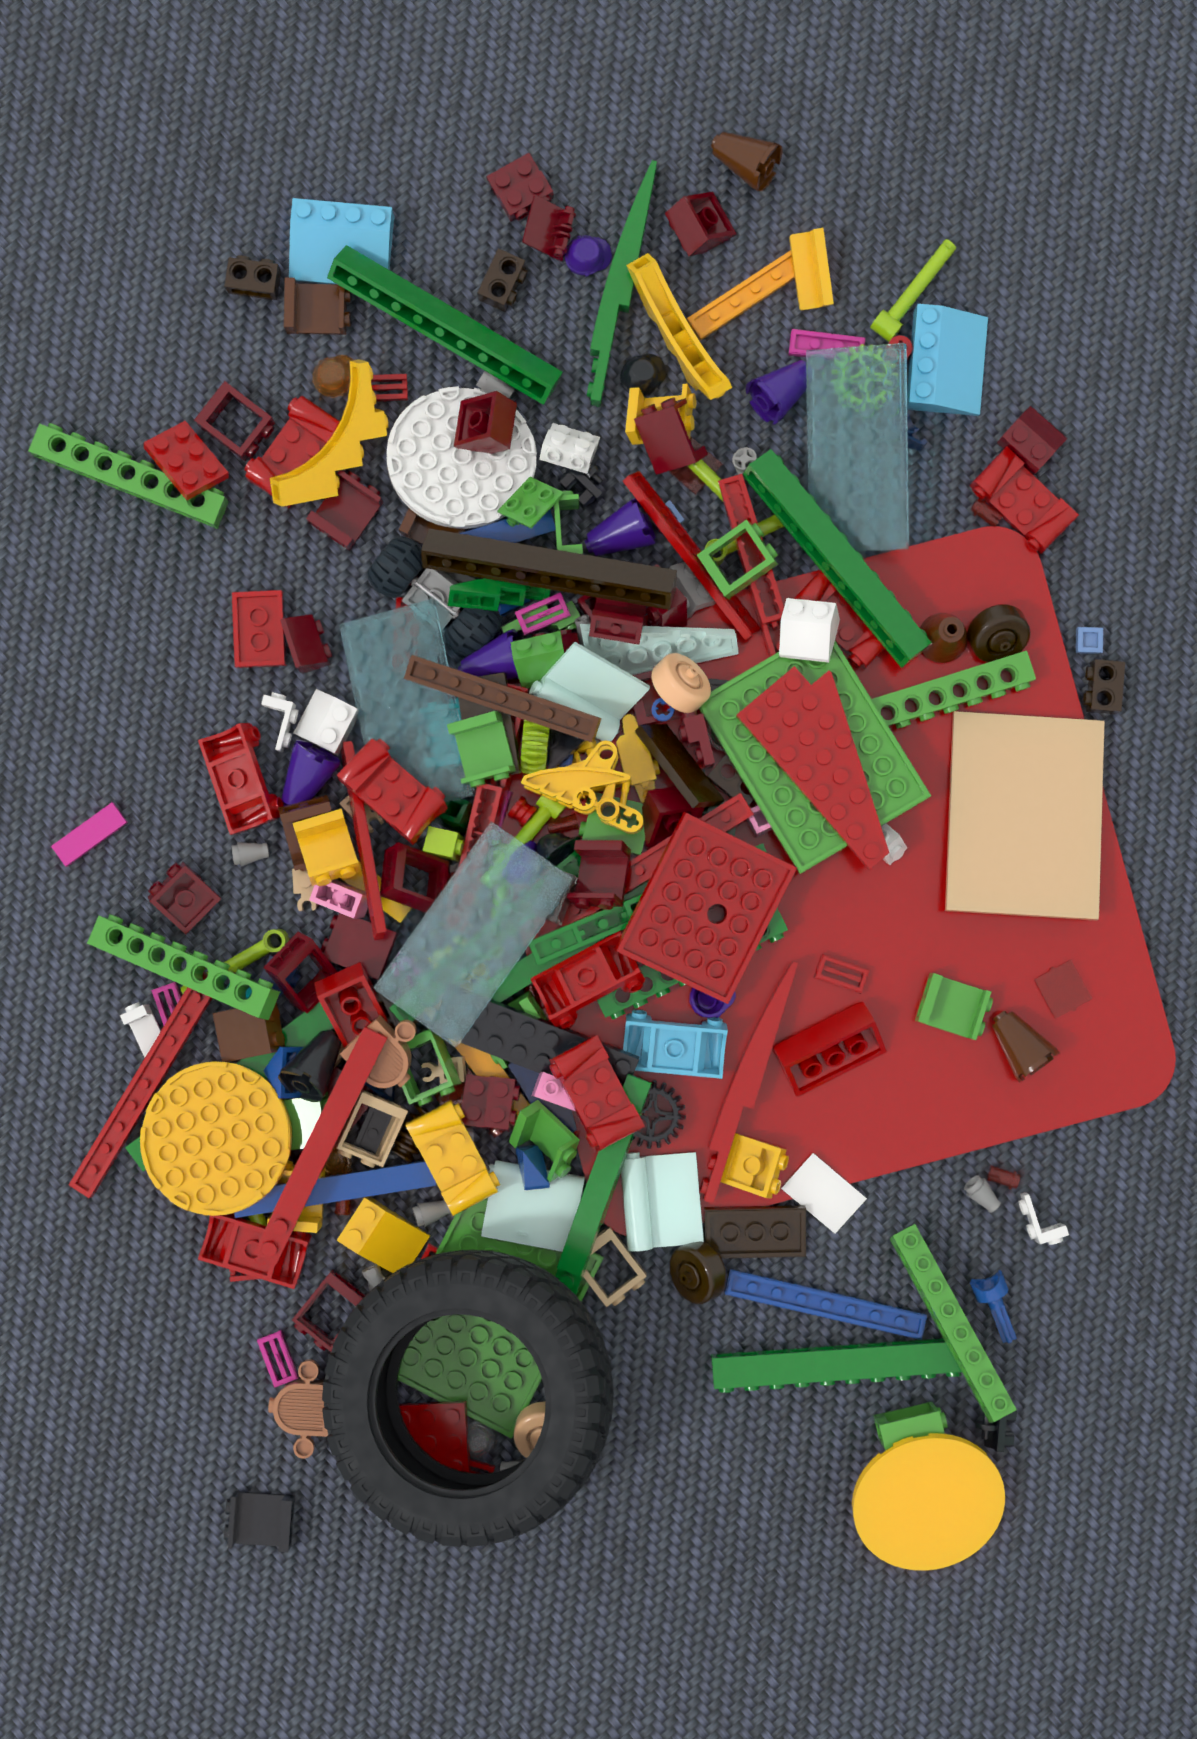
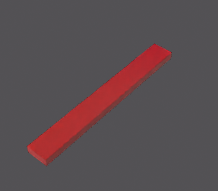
M637 471L628 475L623 480V483L741 636L746 640L760 630V626L736 595L730 599L723 595L697 556L701 550L642 473Z
M352 741L343 742L342 744L343 768L355 756ZM347 788L374 940H381L384 938L387 930L364 802Z

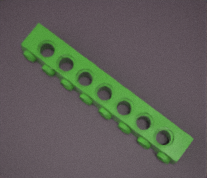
M39 423L28 450L34 457L218 529L229 503L223 496L224 492L211 487L209 490L187 501L182 494L172 498L170 496L171 491L176 487L163 472L154 469V464L145 460H141L138 463L131 460L132 456L119 450L117 454L108 451L109 447L95 441L93 445L85 442L86 438L72 432L70 436L62 433L63 429L49 423L48 426ZM60 442H66L65 449L61 452H56V446ZM83 451H89V457L85 461H79V455ZM106 460H112L111 468L102 470V464ZM130 469H134V477L128 480L125 479V473ZM153 478H157L158 485L153 489H149L147 486L148 482ZM197 497H205V502L202 506L194 507L193 503Z
M1023 651L873 698L872 701L880 714L881 709L884 707L891 709L893 717L891 720H885L888 727L896 725V728L900 729L911 725L910 720L920 718V721L934 718V713L941 710L944 711V714L959 710L958 705L967 703L968 707L982 703V698L991 695L992 699L1007 695L1006 690L1015 688L1017 692L1030 688V683L1036 680L1028 652ZM1002 670L1010 672L1012 676L1011 682L1007 683L1001 679L1000 674ZM978 678H984L987 681L988 687L986 690L978 688L976 683ZM954 685H959L963 688V697L959 698L953 694ZM933 692L939 695V705L930 703V693ZM906 700L915 702L917 706L915 712L911 713L905 709Z
M109 914L108 918L98 916L87 944L257 1018L269 1020L280 994V991L272 988L273 983L259 978L258 982L250 979L252 974L240 969L233 972L229 970L230 965L219 960H215V963L207 960L208 955L195 950L191 954L186 951L187 946L175 941L170 945L164 942L166 937L154 932L149 936L143 933L145 928L130 923L128 927L122 924L124 919ZM120 933H122V934H123V938H122L121 942L119 943V942H118V936H119ZM141 942H144V948L140 952L139 945ZM162 951H165V958L161 961L160 954ZM186 959L187 965L182 971L181 964ZM205 969H208V976L203 980V972ZM227 978H229L230 985L225 990L224 982ZM249 987H251L252 994L247 999L246 991Z
M914 1224L893 1235L890 1238L892 1245L989 1423L995 1422L1016 1411L1015 1405L917 1226Z

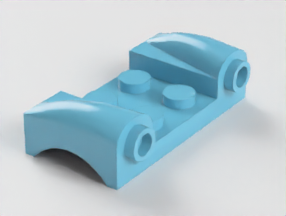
M632 1010V1013L626 1015L623 1050L640 1056L635 1071L722 1079L728 1032L727 1024L722 1022L723 1019L719 1017L707 1018V1020L702 1021V1025L651 1020V1016L647 1015V1012L644 1010Z

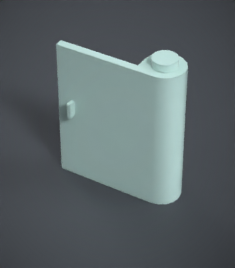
M574 642L542 679L532 684L529 694L602 718L596 738L601 741H612L619 730L620 720L650 689V686L577 642Z
M639 1152L628 1153L621 1171L628 1251H645L653 1249V1247L680 1246L692 1242H704L696 1152L640 1156Z
M495 1160V1165H489V1173L494 1171L500 1185L497 1186L498 1193L488 1197L481 1236L562 1252L581 1201L585 1177L567 1174L563 1178L558 1177L549 1182V1188L524 1190L519 1164Z

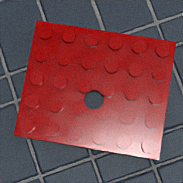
M683 812L615 950L728 1004L797 867ZM714 904H721L726 911L725 918L716 923L710 922L707 917L708 909Z

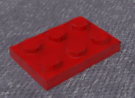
M186 420L143 442L145 451L186 501L229 478V472Z
M283 591L232 592L235 668L286 666L285 634L280 621L284 619Z

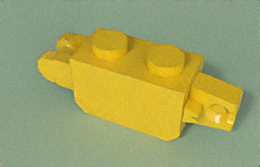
M627 714L622 719L624 735L619 737L616 746L623 773L630 775L632 781L630 786L635 787L641 803H644L647 791L655 789L654 781L657 780L656 775L660 774L658 762L656 759L652 760L650 751L635 733V730L638 728L637 719L633 715Z

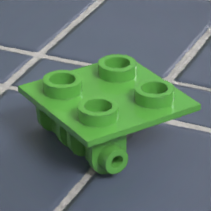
M529 477L497 512L508 517L506 522L511 527L522 524L532 529L564 495V492Z

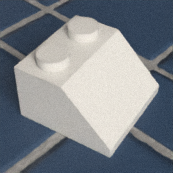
M787 598L781 617L779 656L783 658L829 662L840 622L836 603Z
M316 689L293 733L338 756L343 742H346L361 712L342 700Z

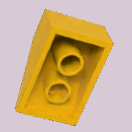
M371 1196L364 1197L337 1241L358 1255L394 1273L414 1262L431 1235Z

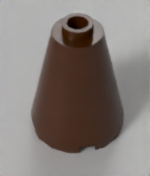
M722 132L720 135L717 134L711 144L713 155L758 192L764 191L773 180L776 172L772 170L775 163L780 165L783 154L782 146L775 142L728 132Z
M934 614L928 617L920 627V629L926 632L928 639L932 642L923 651V654L933 662H951L961 656L967 646V630L961 620L951 614Z
M1005 1010L993 1019L996 1022L992 1026L1019 1083L1024 1081V1077L1028 1074L1033 1075L1054 1059L1053 1056L1060 1054L1055 1046L1013 1011L1007 1013Z

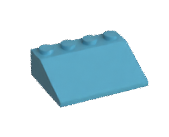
M293 198L290 219L289 278H295L298 282L336 284L329 280L327 276L333 259L346 245L390 270L395 218L392 207Z
M917 304L913 312L911 336L913 349L909 359L905 410L980 416L988 317L946 306Z

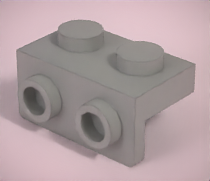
M685 562L670 566L669 569L677 570V588L687 598V619L691 618L696 610L715 605L714 599Z

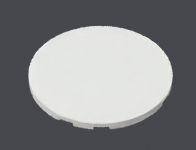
M447 387L438 389L437 392L427 396H421L400 414L389 435L387 468L395 491L401 500L417 515L444 527L458 529L477 528L502 519L505 516L498 513L497 510L529 477L534 478L537 452L534 437L525 419L517 410L509 450L490 454L454 447L460 402L487 394L480 391L481 389Z

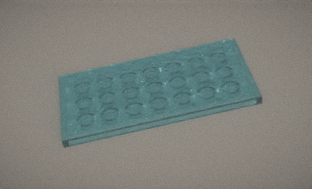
M896 343L806 350L808 493L814 497L816 504L821 510L830 516L835 527L845 534L855 551L909 549L906 344Z
M429 599L339 624L355 704L359 710L358 719L364 745L371 738L376 741L379 738L390 747L388 752L391 758L423 786H428L431 789L437 787L446 796L444 798L445 802L475 795V789L471 788L470 784L461 783V779L465 778L456 738L455 735L449 734L447 724L460 721L455 696L404 679L411 654L448 666L435 600Z
M491 821L373 989L450 1045L457 1048L574 882V879Z

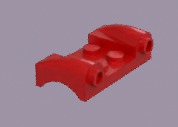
M304 396L292 399L287 408L290 411L288 414L290 419L263 457L251 458L244 468L246 479L271 496L270 478L288 473L305 464L324 447L340 423L339 420Z
M1006 446L969 486L978 498L984 499L1019 534L1027 539L1026 542L1030 548L1042 554L1079 514L1062 498L1058 499L1023 466L1025 463Z
M821 570L793 598L836 603L840 622L835 641L849 655L848 659L856 667L859 668L861 666L865 670L885 649Z
M239 723L224 732L198 740L230 835L240 834L279 819L278 808L284 806V802L280 797L268 793L253 749L259 746L261 736L258 728L251 723Z
M371 738L337 774V777L350 791L414 845L426 827L448 809L444 801L446 796L437 787L431 789L428 786H423L391 758L388 752L390 747L379 738L376 741Z
M621 931L530 978L545 1006L549 1020L555 1027H561L562 1029L571 1027L578 1017L577 1010L618 988H621L624 992L634 993L643 987L642 984L646 979L637 961L615 950L622 936Z
M598 1035L550 1059L551 1065L549 1067L553 1076L556 1079L559 1078L587 1132L585 1136L592 1149L595 1148L596 1151H601L644 1128L645 1125L634 1104H631L608 1060L609 1056Z
M234 1213L217 1216L210 1215L207 1233L198 1260L295 1289L300 1279L312 1235L307 1232L293 1231L278 1263L275 1265L253 1254L266 1228L265 1225L239 1217L235 1218Z

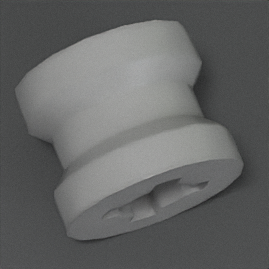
M747 447L741 448L734 453L732 462L738 475H743L747 468L746 464L756 460L757 455L753 449Z

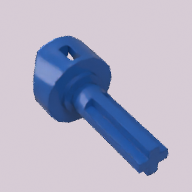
M998 1270L995 1275L986 1279H971L970 1285L976 1301L988 1303L1002 1342L1011 1343L1012 1340L1017 1339L1002 1297L1009 1291L1002 1271Z

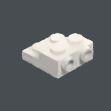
M552 423L542 444L539 460L587 474L600 437L588 432L568 428L565 425Z

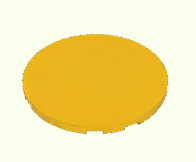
M205 1062L185 1068L167 1080L160 1090L154 1094L145 1111L146 1115L140 1132V1148L145 1169L155 1187L170 1202L184 1210L197 1214L217 1216L247 1209L271 1192L287 1167L292 1147V1126L286 1105L282 1098H278V1094L270 1082L245 1066L228 1062Z
M929 1433L928 1436L917 1438L911 1436L893 1443V1447L882 1454L878 1453L863 1469L856 1482L852 1496L853 1520L865 1546L881 1560L896 1567L909 1570L945 1568L973 1555L994 1534L1001 1521L1005 1505V1490L1001 1475L986 1452L966 1439L942 1433Z

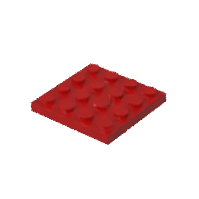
M466 1401L399 1404L401 1415L409 1433L428 1455L450 1468L471 1473Z

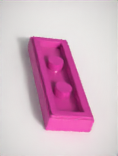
M792 329L788 355L845 362L841 354L845 352L851 357V347H854L857 353H859V346L861 344L865 346V338ZM856 359L852 362L855 364H860L859 359Z
M111 802L51 847L65 867H68L128 822L116 805Z

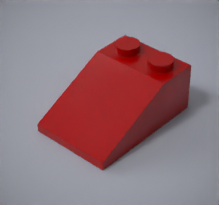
M361 962L314 983L317 998L344 1048L362 1032L364 1026L367 1027L379 1015L391 1026Z

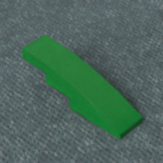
M486 578L451 585L448 606L498 611L499 604L523 606L524 599L544 600L549 598L550 589Z

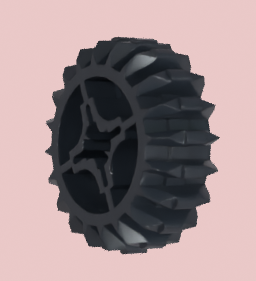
M652 1080V1088H650L648 1093L650 1094L649 1102L643 1108L642 1113H645L646 1110L649 1111L648 1109L652 1107V1101H654L653 1107L655 1112L660 1115L652 1121V1126L650 1127L648 1116L641 1114L640 1117L647 1123L646 1134L638 1130L632 1139L633 1141L636 1136L639 1137L637 1141V1146L639 1147L642 1145L643 1140H646L648 1149H651L652 1141H656L657 1148H661L660 1140L663 1138L669 1145L671 1143L668 1138L669 1134L675 1138L679 1136L674 1131V1128H684L681 1123L677 1122L678 1119H686V1115L678 1114V1111L685 1109V1105H676V1102L680 1101L682 1097L680 1095L674 1098L671 1097L675 1092L673 1087L668 1092H665L664 1090L667 1086L665 1082L658 1089L656 1088L657 1081ZM657 1094L665 1097L670 1102L673 1112L663 1111L657 1107ZM672 1120L666 1130L654 1135L655 1125L658 1121Z

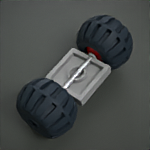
M394 537L380 552L367 572L368 579L373 588L386 597L398 598L411 584L412 588L402 599V602L440 632L451 618L455 619L446 630L445 639L451 650L463 658L491 642L503 625V617L499 611L478 608H464L461 611L459 610L460 607L448 606L450 586L459 583L444 571L427 568L418 577L417 575L423 568L422 548L409 538Z

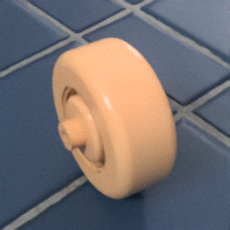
M670 653L666 655L652 670V682L657 693L669 706L680 712L691 713L697 711L711 695L710 683L703 670L693 660L682 654Z
M537 1402L525 1407L516 1419L514 1443L518 1451L525 1458L531 1454L541 1434L545 1417V1402Z

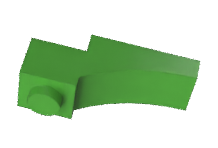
M573 601L566 603L571 617L543 629L575 631L577 629L575 619L580 617V614ZM547 606L541 607L523 615L522 618L524 620L548 608ZM563 609L529 623L526 627L529 628L564 613ZM518 619L501 627L503 633L511 629H515L518 634L523 633Z

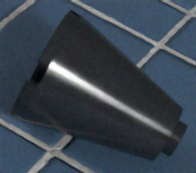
M331 1030L320 1031L281 1069L278 1079L288 1091L293 1093L295 1089L302 1093L299 1098L310 1102H320L325 1097L341 1048V1041L337 1033Z

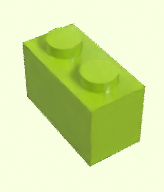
M429 826L423 851L436 857L460 862L465 837L457 832Z

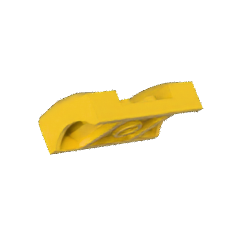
M449 1100L436 1109L407 1122L406 1127L433 1175L450 1212L454 1216L498 1193L497 1186L500 1185V1182L494 1171L489 1173L462 1121L465 1115L460 1105H454L452 1100Z

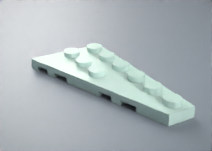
M580 624L584 647L631 675L652 671L670 653L682 654L695 663L739 654L734 629L643 626L640 644L637 645L590 637V624Z

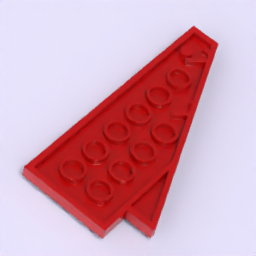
M794 666L741 710L736 717L822 817L825 818L835 832L838 833L841 839L845 841L867 869L870 870L889 854V850L832 672L828 670L811 685Z

